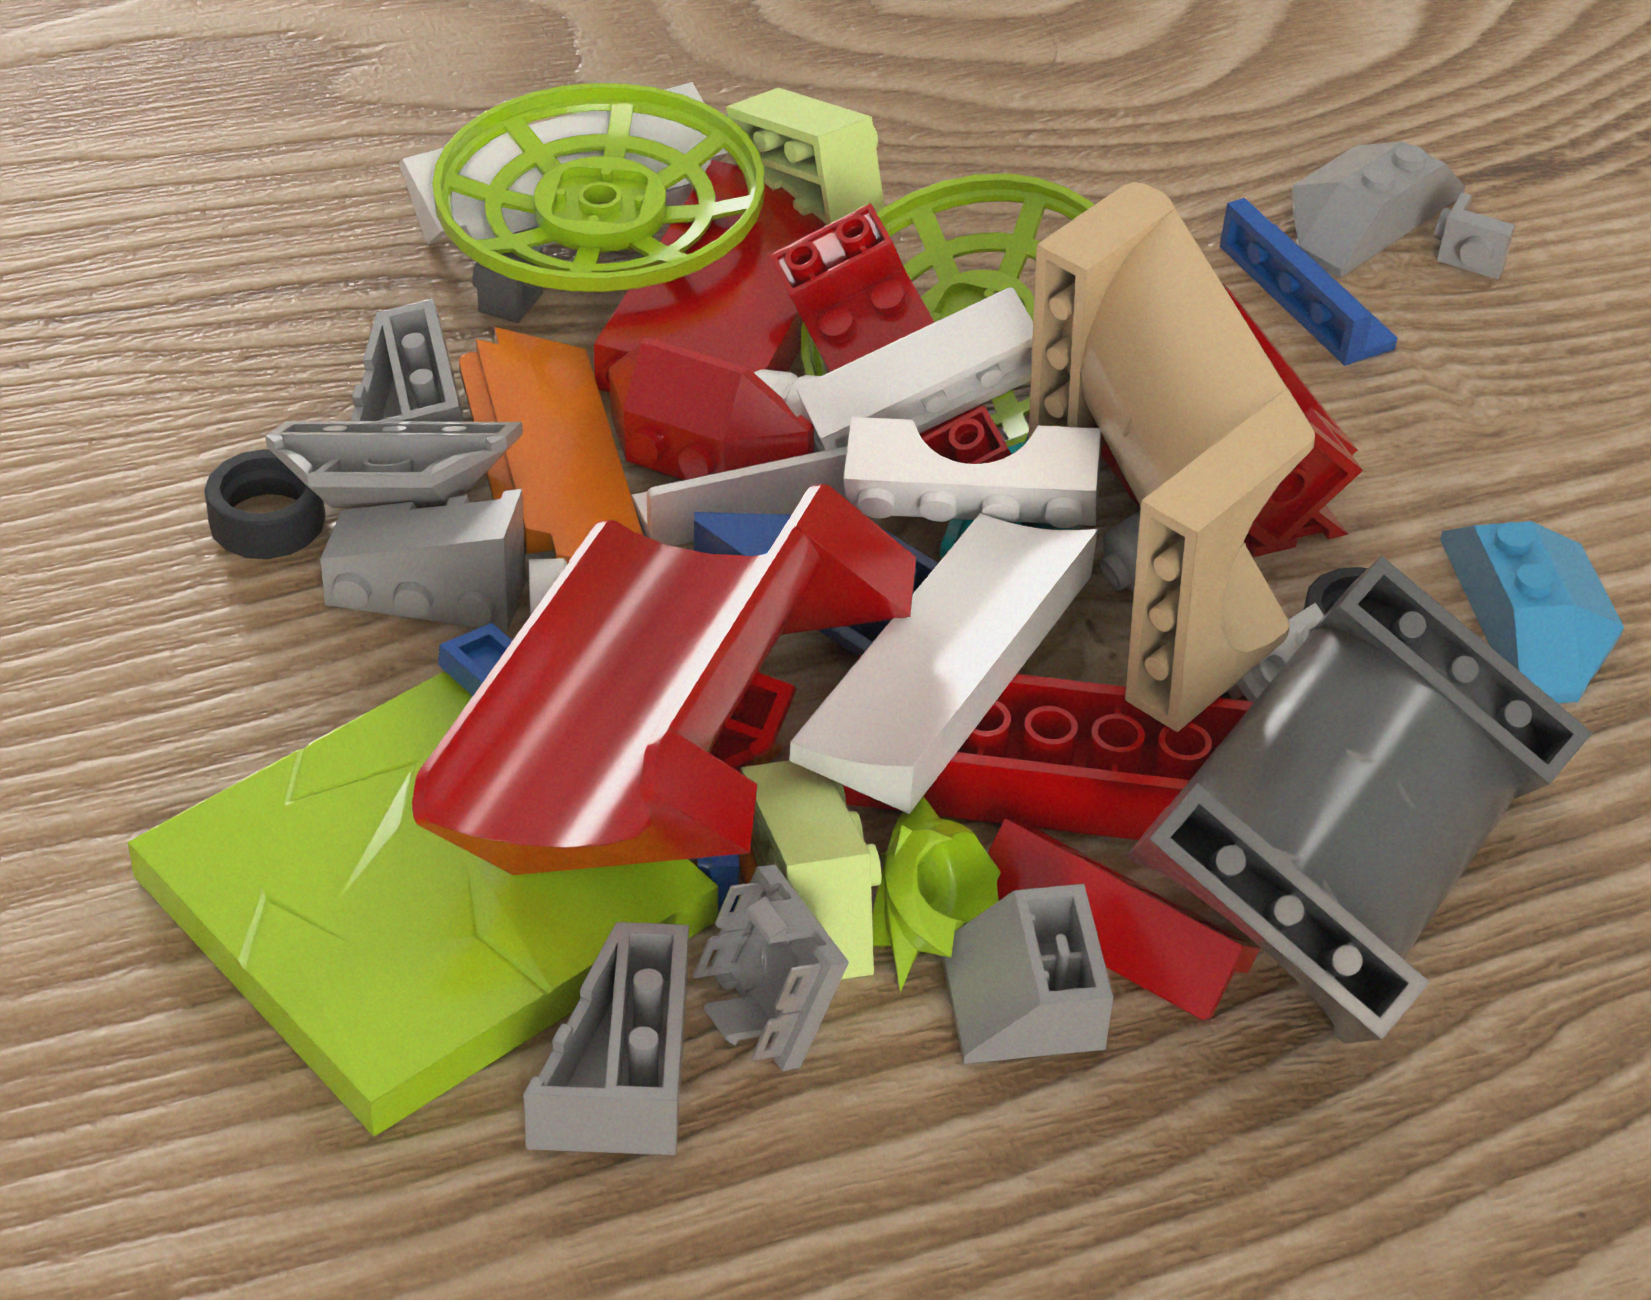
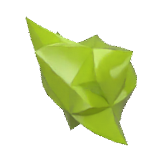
M924 796L910 814L902 813L893 829L888 850L880 854L884 868L872 913L873 946L892 948L900 993L909 971L921 951L951 958L955 931L999 901L997 880L1001 872L976 835L960 823L940 819Z

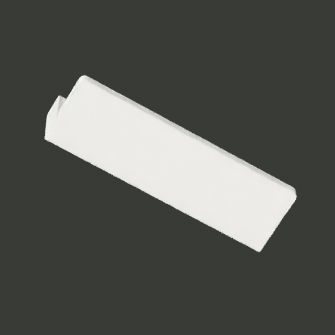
M1007 288L800 386L797 393L814 425L824 451L848 446L851 417L914 420L920 434L1030 382L1033 321L1013 288Z
M848 446L651 487L647 492L633 494L632 501L643 536L670 546L694 542V512L792 515L808 488L818 484L830 485L846 499L843 478Z

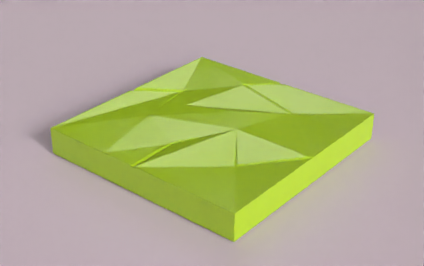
M445 671L309 743L304 749L296 750L127 842L134 878L374 1137L572 1013L581 998L580 988L616 922L689 925V939L716 922L718 917V885L689 859L511 875L418 826L413 818L412 810L413 791L418 771L473 697Z

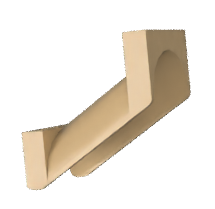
M1133 182L1123 185L1037 244L1028 440L1033 435L1037 426L1099 428L1101 431V447L1106 443L1108 444L1139 502L1141 509L1125 700L1172 730L1179 732L1285 642L1288 637L1289 620L1247 549L1244 540L1253 521L1279 483L1313 449L1315 433L1181 219L1170 198L1165 193L1147 184Z

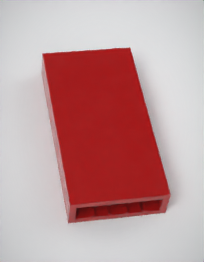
M716 160L711 161L705 173L712 182L715 202L748 196L744 174L738 165ZM764 183V203L757 222L746 237L725 256L701 270L678 279L627 291L594 342V377L598 390L610 392L609 368L647 337L744 366L753 372L761 369L788 372L801 349V327L803 320L769 256L824 228L827 224L813 213L804 216L793 207V201L796 198L783 187L772 190ZM694 189L683 205L699 204ZM743 214L712 220L710 227L701 239L683 253L691 254L717 240L735 225ZM694 222L671 223L660 242L666 246L673 244L688 231Z

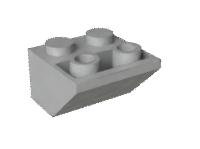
M1084 884L1014 890L955 931L951 958L941 957L964 1064L1106 1050L1113 994Z

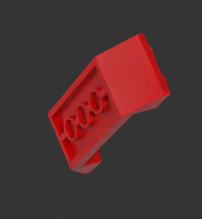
M871 203L769 256L829 372L935 323L906 272L892 239ZM979 405L919 434L927 446L934 452L955 462L984 464L995 462L1011 455L985 405Z

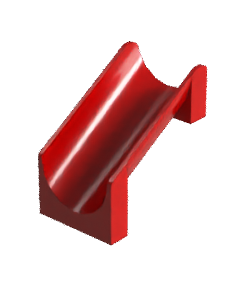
M827 484L813 485L808 488L771 549L765 555L708 554L666 545L633 532L615 520L598 522L433 753L418 771L412 798L413 818L416 824L511 875L750 853L758 784L710 754L711 749L780 635L911 617L916 557Z

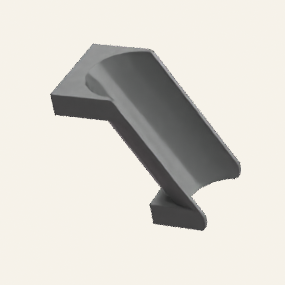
M1381 556L1347 588L1313 628L1311 634L1170 805L1162 811L1127 856L1137 865H1145L1157 870L1194 893L1263 948L1324 1009L1335 1026L1333 1034L1343 1043L1382 1040L1430 983L1404 960L1411 947L1515 798L1549 785L1592 735V732L1393 564Z

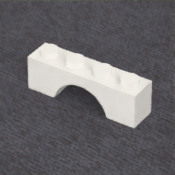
M851 417L843 478L846 500L867 517L876 519L889 516L924 517L931 521L944 522L951 519L975 520L982 513L1010 523H1048L1059 528H1071L1077 525L1096 526L1101 467V431L1099 428L1037 426L1026 444L1012 455L990 463L966 464L949 460L928 447L919 435L914 420Z

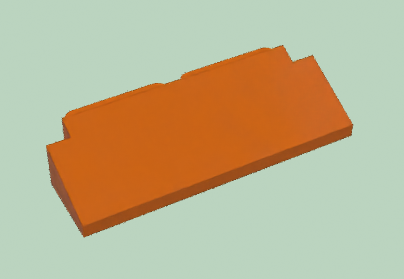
M494 327L495 343L476 339V352L466 353L459 359V370L472 421L522 422L523 434L491 467L486 476L493 500L501 499L504 491L522 489L526 553L554 551L555 559L564 558L568 564L595 524L606 520H615L633 532L643 535L586 349Z

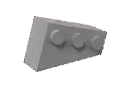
M434 299L377 312L363 358L365 367L361 385H355L352 395L355 407L351 421L465 422Z
M522 489L504 491L501 499L470 502L468 496L464 495L449 497L445 506L416 509L414 502L342 510L320 558L325 605L477 628L493 623L501 631L508 632L526 583Z
M615 923L580 988L581 998L567 1024H561L552 1040L553 1050L539 1077L533 1076L524 1092L526 1149L676 1155L688 983L689 925Z

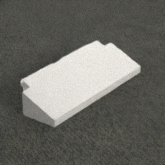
M693 82L664 89L704 103ZM611 111L573 113L532 124L529 127L543 144L571 136L607 134ZM633 113L629 135L660 142L677 149L683 154H686L707 137L701 132L675 121ZM505 133L478 150L462 167L459 175L490 185L492 179L502 167L523 152L510 135ZM444 148L403 158L399 162L427 245L438 242L446 234L436 216L432 187L435 164ZM723 148L703 164L701 168L705 171L712 160L720 161L729 153ZM604 151L574 153L558 157L557 159L563 164L579 158L603 156ZM626 153L625 159L638 162L655 173L668 166L655 159L638 154ZM534 167L518 178L509 188V191L534 196L536 185L544 175ZM684 178L666 190V206H681L685 203L693 190L687 179ZM452 191L451 207L454 221L475 240L496 238L487 224L485 202ZM502 207L503 219L512 234L538 228L535 214ZM551 242L537 247L543 248L557 243Z

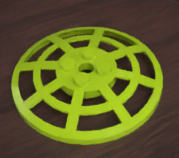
M587 83L565 85L531 92L505 101L478 115L463 126L445 145L435 164L432 187L436 216L446 235L463 253L482 266L510 279L539 287L567 291L609 292L638 289L669 282L701 270L725 256L746 237L757 222L764 203V167L760 153L748 134L731 118L705 103L679 93L655 87L625 83ZM611 111L607 134L571 136L543 144L528 125V123L568 113ZM633 113L675 121L697 130L707 137L686 154H683L677 149L660 142L629 135ZM505 133L510 135L523 152L503 166L492 179L490 185L459 175L462 167L478 150ZM724 148L742 170L748 188V196L715 202L712 182L701 166ZM604 151L603 156L579 158L563 164L557 159L558 157L574 153ZM626 153L638 154L655 159L668 166L655 173L638 162L625 159ZM534 167L544 175L536 185L534 196L509 191V188L518 178ZM684 178L687 179L696 192L699 204L666 206V190ZM452 191L485 202L487 224L496 238L475 240L454 221L451 207ZM502 207L535 214L538 228L512 234L503 219ZM743 214L737 223L717 240L691 254L683 253L701 239L710 227L712 220ZM694 222L682 237L669 246L652 237L663 224ZM556 242L564 247L577 250L574 261L571 262L544 255L531 249V247ZM634 249L645 256L625 262L597 264L601 252ZM514 253L518 257L537 266L515 261L501 254Z
M1009 173L975 174L944 180L913 191L883 207L877 212V215L890 237L914 223L925 251L914 256L903 266L912 282L926 271L934 268L939 283L921 297L934 322L944 319L1007 288H1013L1033 321L1034 296L1029 288L1019 280L1027 258L1036 261L1037 244L1041 241L1036 240L1035 237L1045 208L1073 220L1094 206V204L1065 186L1038 177ZM1009 201L1023 203L1013 234L1004 232L976 233L946 241L934 215L953 207L979 202ZM979 252H1005L998 271L981 269L960 273L954 258ZM802 322L801 357L806 375L823 376L826 374L824 361L804 322ZM1013 390L992 399L991 401L996 413L990 414L997 428L1003 426L1008 440H1005L1006 445L1010 447L1027 441L1029 426L1024 416L1028 415L1030 411V396L1018 403Z

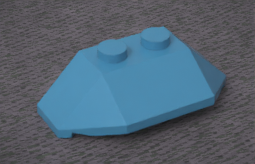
M1533 521L1473 525L1442 531L1440 541L1490 647L1555 702H1578L1586 691L1588 683L1601 668L1616 645L1624 629V625L1583 546Z

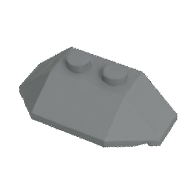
M1403 141L1356 145L1293 185L1291 198L1297 234L1296 244L1325 271L1338 278H1342L1443 210L1444 207L1446 208L1455 202L1461 192L1464 193L1465 186L1446 163L1428 155L1418 146L1409 145Z
M285 421L266 435L267 448L331 508L354 509L414 502L416 509L445 506L449 497L466 495L523 434L522 422Z

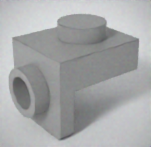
M1461 192L1453 208L1444 207L1439 216L1434 233V238L1442 240L1437 261L1499 279L1505 268L1515 225L1470 212L1469 207L1472 195Z

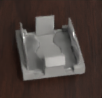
M775 864L758 866L750 883L730 887L715 922L716 926L721 928L718 936H712L708 939L694 971L693 978L714 975L724 990L735 989L741 998L706 1003L704 1010L725 1040L736 1046L738 1040L760 1036L751 1060L755 1061L772 1057L780 1069L786 1071L801 1067L849 961ZM736 895H741L734 912H730ZM717 949L711 966H707L713 950ZM770 1038L772 1040L770 1047L765 1049Z

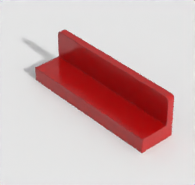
M1005 818L988 851V855L1001 872L997 880L999 901L1014 890L1084 884L1105 966L1199 1019L1208 1020L1213 1016L1234 972L1248 973L1261 949L1028 823Z

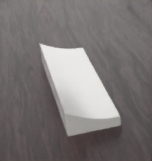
M980 513L913 593L911 617L893 618L791 740L789 761L910 814L1090 579L1098 529H1039L1002 521Z

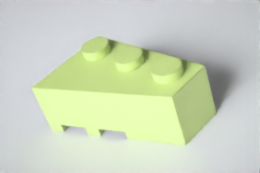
M776 88L726 106L727 116L748 134L760 153L764 167V183L772 190L783 187L796 198L793 201V207L803 216L813 213L825 224L829 225L869 203L872 204L876 213L885 207L876 150L878 135L873 125L872 116L782 88Z
M789 760L741 767V774L758 784L751 837V847L757 866L775 864L847 958L849 964L841 980L874 975L871 887L881 884V865L876 846L874 844H865L862 824L858 812L848 811L846 807L843 785Z

